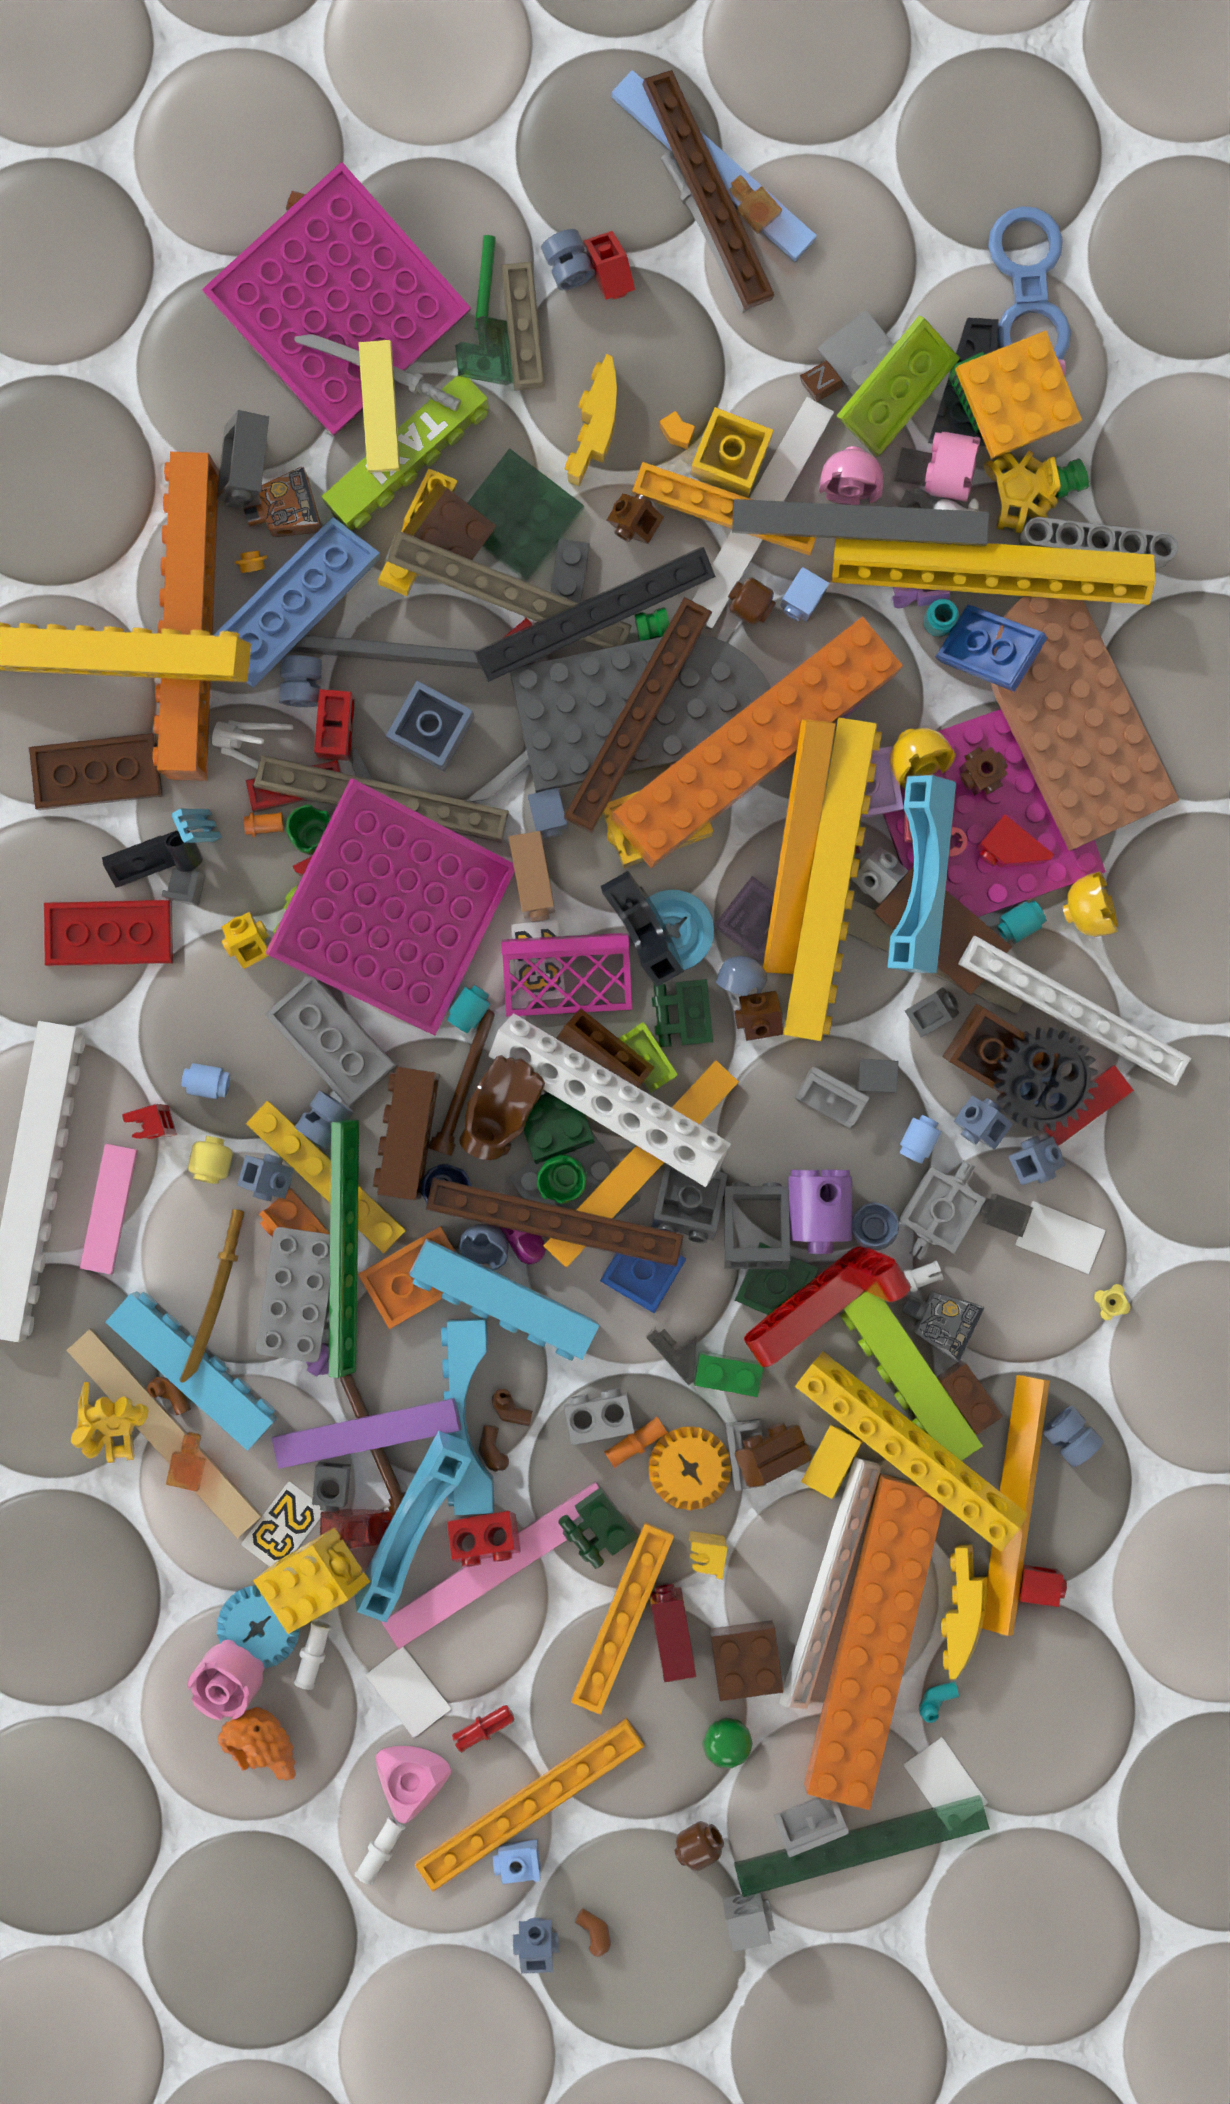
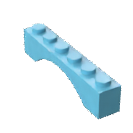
M933 775L907 776L904 810L913 840L914 871L911 893L905 912L890 937L887 968L916 973H937L956 782Z
M449 1319L447 1327H441L442 1346H448V1359H443L442 1363L443 1378H449V1391H444V1400L455 1398L462 1430L447 1434L468 1443L472 1460L459 1485L448 1495V1506H454V1515L492 1514L495 1509L493 1476L482 1464L473 1448L468 1434L465 1415L466 1396L471 1377L478 1363L488 1350L487 1319Z
M441 1431L437 1432L364 1572L370 1582L354 1595L358 1613L387 1622L401 1595L411 1561L427 1526L442 1502L459 1485L472 1460L466 1441Z

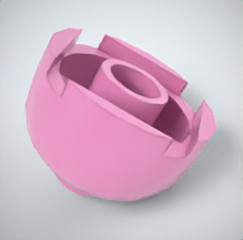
M855 446L847 447L845 450L833 454L824 464L819 492L821 494L823 491L826 492L827 500L843 505H860V499L869 498V503H873L881 497L883 471L877 459L863 451L862 448Z

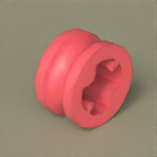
M957 827L951 828V836L955 834L959 837L957 843H960V847L949 849V857L959 855L967 846L965 832Z

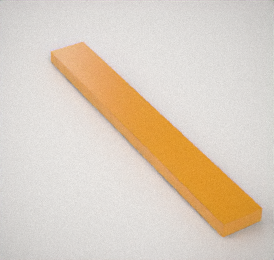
M802 719L763 963L766 973L794 974L836 723L807 719Z
M715 1060L671 1108L700 1124L739 1081ZM636 1145L576 1211L613 1218L664 1162ZM549 1238L543 1245L565 1268L586 1247Z
M1025 1375L1016 1376L1000 1492L1028 1513L1020 1530L1002 1551L992 1545L987 1577L986 1613L982 1629L1006 1636L1014 1634L1050 1384L1049 1380Z
M625 1718L417 1860L415 1867L431 1891H435L645 1747L644 1742L629 1720Z

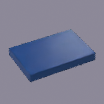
M967 604L935 657L943 664L1015 692L1046 642L1047 636L1041 631ZM1002 624L1004 629L1001 638L996 640L998 630ZM996 647H998L996 654L994 656V650Z

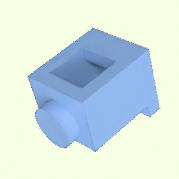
M537 1839L504 1843L499 1846L498 1855L493 1856V1867L495 1876L501 1875L502 1884L534 1880V1882L540 1881L541 1865ZM517 1861L521 1863L522 1867L511 1868L510 1864Z

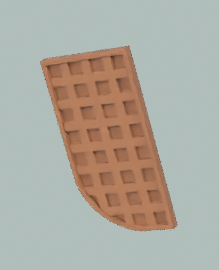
M1023 596L1008 610L1004 618L1045 633L1047 640L1015 692L991 683V686L1068 850L1072 851L1179 801L1084 601ZM1002 624L998 630L996 640L1001 638L1004 629ZM996 647L994 650V656L996 654L998 647Z

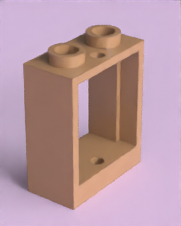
M540 831L508 836L524 918L530 917L531 922L550 919L549 914L555 913L541 833Z

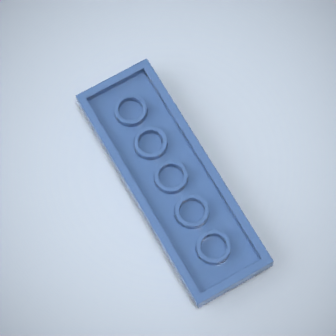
M332 517L213 635L220 636V631L236 632L240 634L241 639L251 643L248 682L246 683L254 688L381 559L380 552Z

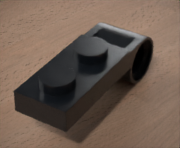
M178 830L102 857L103 866L115 888L176 866L182 872L191 871L197 868L203 861V856L196 842L184 843Z

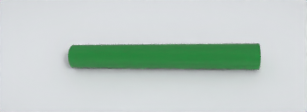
M492 235L483 236L475 330L487 331L496 237Z

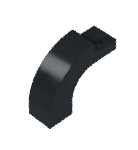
M629 871L601 885L603 895L625 925L638 952L641 966L655 986L658 987L683 973L684 969L681 959L663 920L643 887H639Z

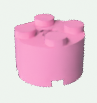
M935 432L932 445L931 463L929 462L925 478V493H930V496L968 502L980 438L949 432Z
M224 1640L221 1644L213 1646L208 1650L189 1677L187 1686L188 1690L191 1688L193 1704L204 1715L215 1720H222L223 1717H232L231 1720L239 1718L262 1685L265 1669L263 1662L255 1658L244 1648L237 1646L231 1640Z

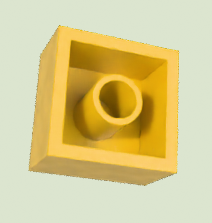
M714 407L692 462L690 476L749 498L771 443L774 430Z

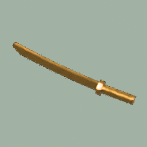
M232 1209L223 1252H218L217 1258L220 1259L210 1297L194 1344L180 1377V1382L182 1383L186 1382L197 1372L211 1336L233 1262L238 1261L239 1256L235 1255V1248L238 1243L244 1211Z

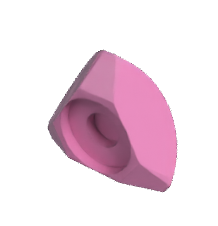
M388 1747L380 1750L375 1758L384 1794L395 1819L399 1823H408L419 1814L438 1794L451 1774L450 1765L446 1760L429 1750L419 1747Z

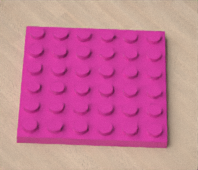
M343 162L338 164L202 289L207 298L333 437L363 410L360 366L295 342L294 337L313 334L359 351L358 342L390 340L392 343L393 366L406 371L471 311V307Z
M1001 709L937 731L946 738L956 756L946 772L942 773L939 769L932 775L956 782L952 827L962 829L967 836L965 850L955 857L948 858L945 890L974 915L981 917L1072 885L1086 875L1098 871L1102 874L1106 872L1095 840L1072 851L1068 850ZM979 747L982 748L983 752L992 747L995 753L1000 752L1005 758L1008 768L1005 770L1008 775L1001 780L1003 786L988 795L982 791L974 796L972 791L967 790L959 776L961 773L959 768L966 762L964 756ZM985 763L981 764L982 772L989 774L990 772ZM901 784L900 789L904 805L906 789ZM904 810L884 813L883 817L899 862L909 872L914 866L913 842H904ZM1005 814L1051 851L1054 856L1044 864L1000 868L997 865L992 867L983 861L979 856L981 852L976 847L995 823ZM955 834L950 838V850L953 847H960V843H957L959 837Z
M350 779L265 954L435 1036L515 872L514 865L503 857L361 782Z

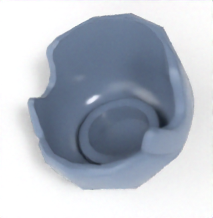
M735 956L724 961L719 970L716 983L729 992L747 996L753 988H757V993L760 994L766 985L768 975L758 961L746 956Z
M873 1202L862 1205L852 1217V1235L863 1248H871L875 1251L886 1249L897 1238L899 1232L898 1217L887 1205Z
M477 1224L469 1227L462 1233L459 1249L464 1257L481 1265L489 1264L493 1271L506 1264L508 1242L505 1233L501 1229L489 1224Z

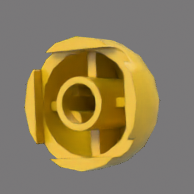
M911 728L898 736V740L890 752V768L899 785L901 786L902 784L904 789H906L907 776L932 775L939 769L944 773L954 762L956 754L941 733L929 728L915 730Z
M1100 871L1078 879L1071 886L1067 894L1068 904L1063 905L1067 923L1074 922L1080 932L1092 937L1106 936L1118 932L1116 928L1118 927V920L1111 895L1108 896L1106 889L1102 890V887L1108 885Z

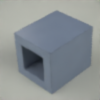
M558 788L527 795L535 829L540 831L541 835H544V839L558 837L563 834L562 830L568 829L567 822L564 819L565 813Z

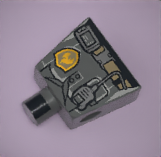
M931 1291L926 1302L909 1295L902 1312L917 1319L912 1330L914 1333L959 1363L985 1307Z

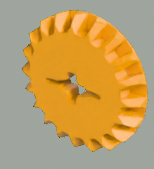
M694 1426L674 1429L664 1435L651 1452L649 1458L651 1484L656 1493L666 1503L677 1509L691 1511L703 1509L715 1503L724 1493L730 1482L731 1462L729 1453L722 1441L706 1429ZM678 1454H681L691 1464L694 1462L698 1463L696 1473L701 1483L690 1474L685 1476L682 1474L685 1468Z

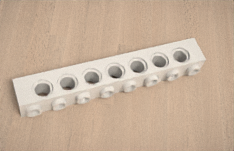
M514 1013L497 1032L489 1057L495 1060L497 1056L503 1055L505 1058L511 1057L514 1060L519 1058L525 1060V1062L533 1067L534 1072L539 1073L545 1082L544 1090L705 1187L719 1170L731 1146V1143Z

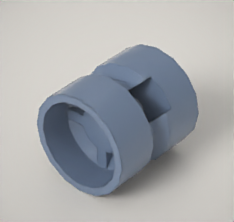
M568 229L558 232L545 240L541 245L547 264L554 266L551 272L559 290L574 289L586 283L594 276V267L589 256L583 253L585 246L578 230Z
M299 655L284 656L281 659L280 676L285 679V682L280 684V704L293 707L318 706L319 689L321 687L316 684V681L321 679V659Z
M319 1090L310 1103L311 1112L304 1113L295 1125V1128L315 1143L329 1150L331 1147V1122L349 1120L354 1112L333 1097Z
M1074 1406L1061 1411L1043 1429V1434L1052 1445L1061 1447L1060 1454L1071 1467H1077L1084 1463L1103 1444L1102 1438L1092 1427L1084 1426L1086 1420Z

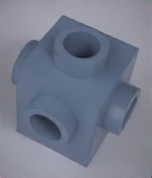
M974 1096L970 1097L954 1120L963 1129L961 1135L975 1145L980 1141L994 1150L1013 1125L1000 1113L1002 1108L988 1098L982 1102Z
M1039 1136L1021 1142L1022 1149L1008 1156L1021 1185L1035 1180L1039 1184L1057 1177L1055 1174L1056 1170L1065 1166L1062 1152L1056 1145L1053 1136L1040 1140Z
M265 1153L262 1159L246 1155L237 1186L253 1191V1197L265 1201H271L272 1196L285 1199L291 1184L294 1168L283 1165V1158Z
M535 1917L527 1921H519V1934H513V1954L519 1955L521 1974L553 1972V1953H559L558 1932L552 1933L551 1920Z

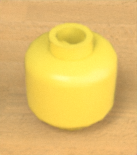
M206 1136L205 1142L198 1141L193 1144L188 1170L194 1174V1180L218 1184L219 1180L228 1177L233 1151L229 1147L224 1146V1139Z

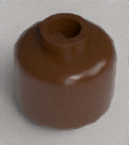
M753 577L746 579L743 584L737 581L728 595V598L732 600L730 612L749 625H755L758 622L764 623L776 604V601L773 600L774 592Z
M698 1821L677 1835L675 1856L682 1866H687L694 1871H700L721 1857L722 1848L724 1847L722 1835L713 1824Z

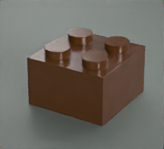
M437 482L405 527L403 533L473 560L496 525L451 490Z
M975 1004L942 1057L997 1091L993 1088V1085L1001 1082V1079L993 1073L1003 1070V1066L997 1062V1059L1007 1060L1008 1055L1003 1049L1005 1047L1011 1050L1016 1048L1013 1038L1024 1042V1032L984 1007Z
M772 1620L710 1628L720 1701L784 1693L776 1632Z

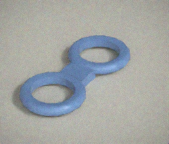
M1022 206L1008 210L996 220L990 231L988 247L992 261L1002 273L1012 277L1015 302L1013 306L1004 312L998 323L997 342L999 349L1012 344L1010 338L1012 323L1021 315L1039 313L1049 318L1055 325L1058 336L1054 351L1057 359L1062 360L1070 346L1071 330L1067 317L1059 307L1048 302L1046 273L1055 267L1061 256L1063 238L1060 228L1048 213L1038 208ZM1020 221L1033 222L1041 226L1047 234L1049 252L1038 264L1030 266L1018 265L1011 261L1004 253L1002 236L1005 230L1013 223Z

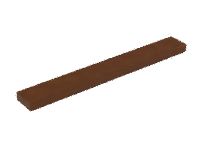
M670 70L645 78L642 86L744 310L771 301L775 294L673 71Z
M686 597L683 598L564 815L565 820L593 833L712 615L711 610Z
M433 1178L426 1210L674 1267H677L684 1236L678 1233Z

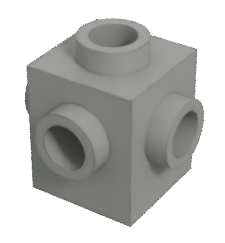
M879 847L872 855L866 852L860 858L858 876L851 880L858 885L862 892L870 895L881 904L908 873V870L898 862L892 853Z

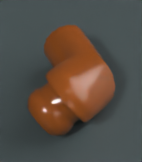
M156 1377L148 1384L147 1390L149 1395L154 1398L159 1396L170 1400L176 1415L191 1410L186 1395L167 1378Z
M582 1908L575 1919V1923L589 1931L591 1941L589 1950L592 1955L601 1957L609 1951L611 1945L608 1925L602 1919Z

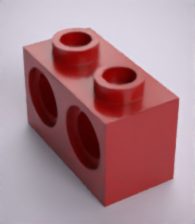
M319 689L314 753L319 759L350 761L355 697L350 691Z
M511 1511L447 1521L452 1561L462 1563V1567L481 1565V1559L493 1557V1562L511 1560L512 1554L521 1552L516 1514ZM504 1529L507 1534L506 1541L502 1545L496 1546L493 1541L494 1534L498 1530ZM473 1534L475 1545L470 1551H465L462 1546L463 1540L466 1536Z

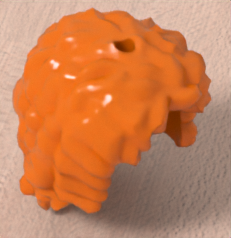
M254 1707L245 1710L239 1718L227 1721L222 1726V1732L218 1735V1744L222 1747V1751L232 1755V1759L238 1762V1766L241 1767L242 1771L247 1770L248 1767L251 1769L268 1767L274 1772L278 1780L284 1779L287 1781L295 1778L296 1771L294 1765L296 1761L292 1758L293 1745L290 1742V1737L286 1734V1730L281 1727L280 1721L272 1713L260 1707Z

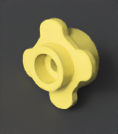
M1114 1284L1109 1290H1098L1095 1292L1094 1300L1099 1303L1102 1319L1111 1320L1113 1316L1125 1315L1130 1311L1131 1306L1124 1295L1125 1290L1123 1286ZM1111 1299L1115 1300L1114 1305H1110L1109 1301Z

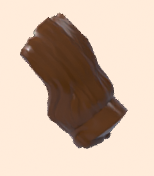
M503 1055L495 1058L467 1104L465 1128L459 1138V1143L465 1152L483 1160H495L508 1154L511 1149L510 1142L523 1132L527 1118L545 1086L543 1078L539 1073L534 1072L533 1067L521 1058L514 1060L511 1057L505 1058Z

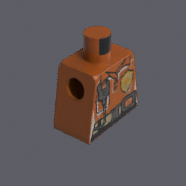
M304 466L263 484L259 493L261 504L244 508L249 527L267 522L272 537L314 534L322 528Z

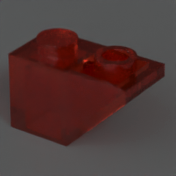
M339 1509L337 1512L321 1511L320 1536L335 1527L341 1536L339 1538L340 1541L343 1539L349 1549L379 1545L393 1518L389 1510Z

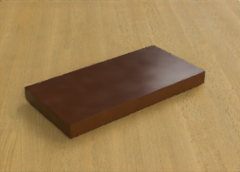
M147 733L29 747L35 809L40 811L163 797L160 772L157 770V766L153 765V748L157 747L156 734Z
M914 866L873 912L893 931L898 926L908 903ZM945 890L937 968L970 996L984 980V978L958 964L972 937L977 936L1005 953H1008L1012 946Z

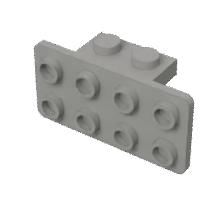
M278 1227L273 1232L256 1352L260 1355L316 1362L320 1358L323 1333L328 1329L330 1234Z

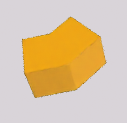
M674 411L659 421V428L670 444L688 450L695 426L683 422L678 413Z

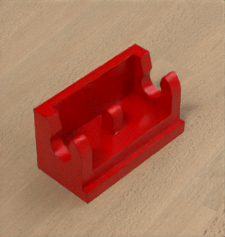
M154 1104L122 1114L124 1123L135 1121L136 1123H143L141 1127L144 1130L132 1134L133 1138L154 1139L177 1135L168 1105Z

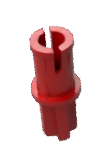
M504 1705L483 1718L480 1716L476 1717V1722L452 1734L453 1741H458L455 1746L462 1753L483 1739L490 1740L492 1734L514 1722V1714L508 1705Z

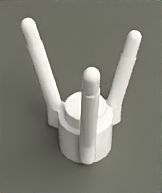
M233 720L224 723L218 721L214 727L212 744L213 746L221 747V754L232 756L258 769V761L234 750V748L239 749L242 741L263 744L264 739L246 735L240 729L293 730L294 726L281 723H249Z

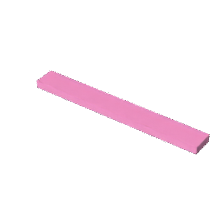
M594 1482L520 1530L518 1534L521 1552L512 1554L511 1560L493 1562V1557L481 1559V1565L463 1567L391 1614L387 1622L382 1621L381 1623L397 1648H402L565 1542L567 1539L563 1535L562 1527L558 1524L559 1519L564 1515H568L572 1521L578 1518L580 1515L575 1505L600 1488L597 1482Z

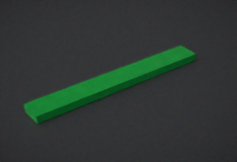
M351 1119L331 1122L329 1377L340 1378L356 1372L359 1120Z

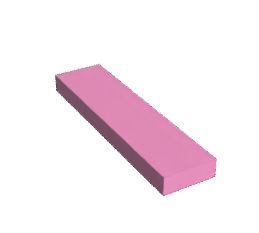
M105 1144L80 1269L106 1274L114 1273L138 1149Z

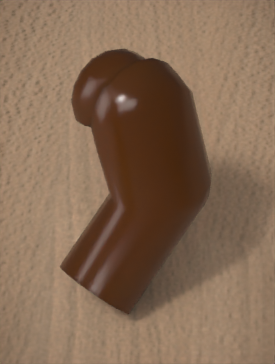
M498 1389L492 1396V1405L499 1418L504 1422L530 1427L533 1411L517 1408L510 1392L506 1389Z
M484 1425L478 1449L479 1455L488 1469L494 1472L498 1470L504 1471L509 1465V1458L507 1455L500 1453L495 1446L499 1428L492 1425Z

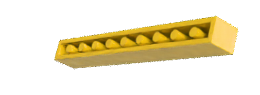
M835 538L832 583L1149 605L1155 585L1154 554L987 543L986 546Z
M0 622V671L248 682L251 643L241 639L240 634L236 632L220 631V636H210V632L191 630L190 635H184L179 630L162 629L161 634L152 633L150 629L139 627L133 628L132 632H123L122 628L105 626L103 631H95V628L84 625H76L75 630H66L67 627L57 624H47V629H38L37 625L30 623H19V628H12L10 624Z
M838 717L783 1035L822 1041L824 1034L830 1035L833 1016H827L829 1003L835 1004L838 985L833 984L834 973L841 972L844 954L838 953L840 940L846 941L849 922H844L845 910L852 909L855 891L849 890L851 877L857 878L860 859L855 858L856 847L863 846L866 827H860L862 814L868 815L871 796L866 795L868 782L874 783L877 764L871 763L873 750H880L882 732L877 731V723Z

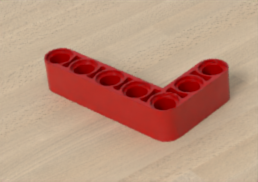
M857 1246L844 1254L753 1327L745 1335L744 1341L761 1367H769L782 1359L864 1291L885 1301L893 1302L904 1297L910 1291L911 1284L894 1258L871 1248Z

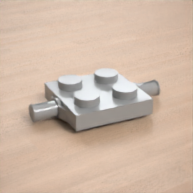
M963 1160L955 1176L945 1175L932 1166L929 1167L898 1220L911 1228L919 1237L909 1252L911 1255L921 1260L929 1244L939 1245L953 1254L956 1252L986 1198L972 1191L966 1183L975 1168L974 1165Z

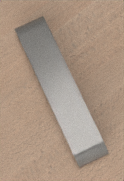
M1044 517L1031 519L1025 525L1019 537L1020 545L1124 553L1130 552L1125 550L1123 541H1130L1136 547L1135 553L1154 554L1155 568L1166 566L1179 549L1176 538L1166 532ZM1036 529L1040 531L1043 540H1033L1029 535V530ZM1060 534H1070L1074 539V544H1064ZM1092 537L1101 538L1105 543V548H1096L1092 543ZM1162 545L1165 547L1167 556H1159L1155 552L1154 546Z

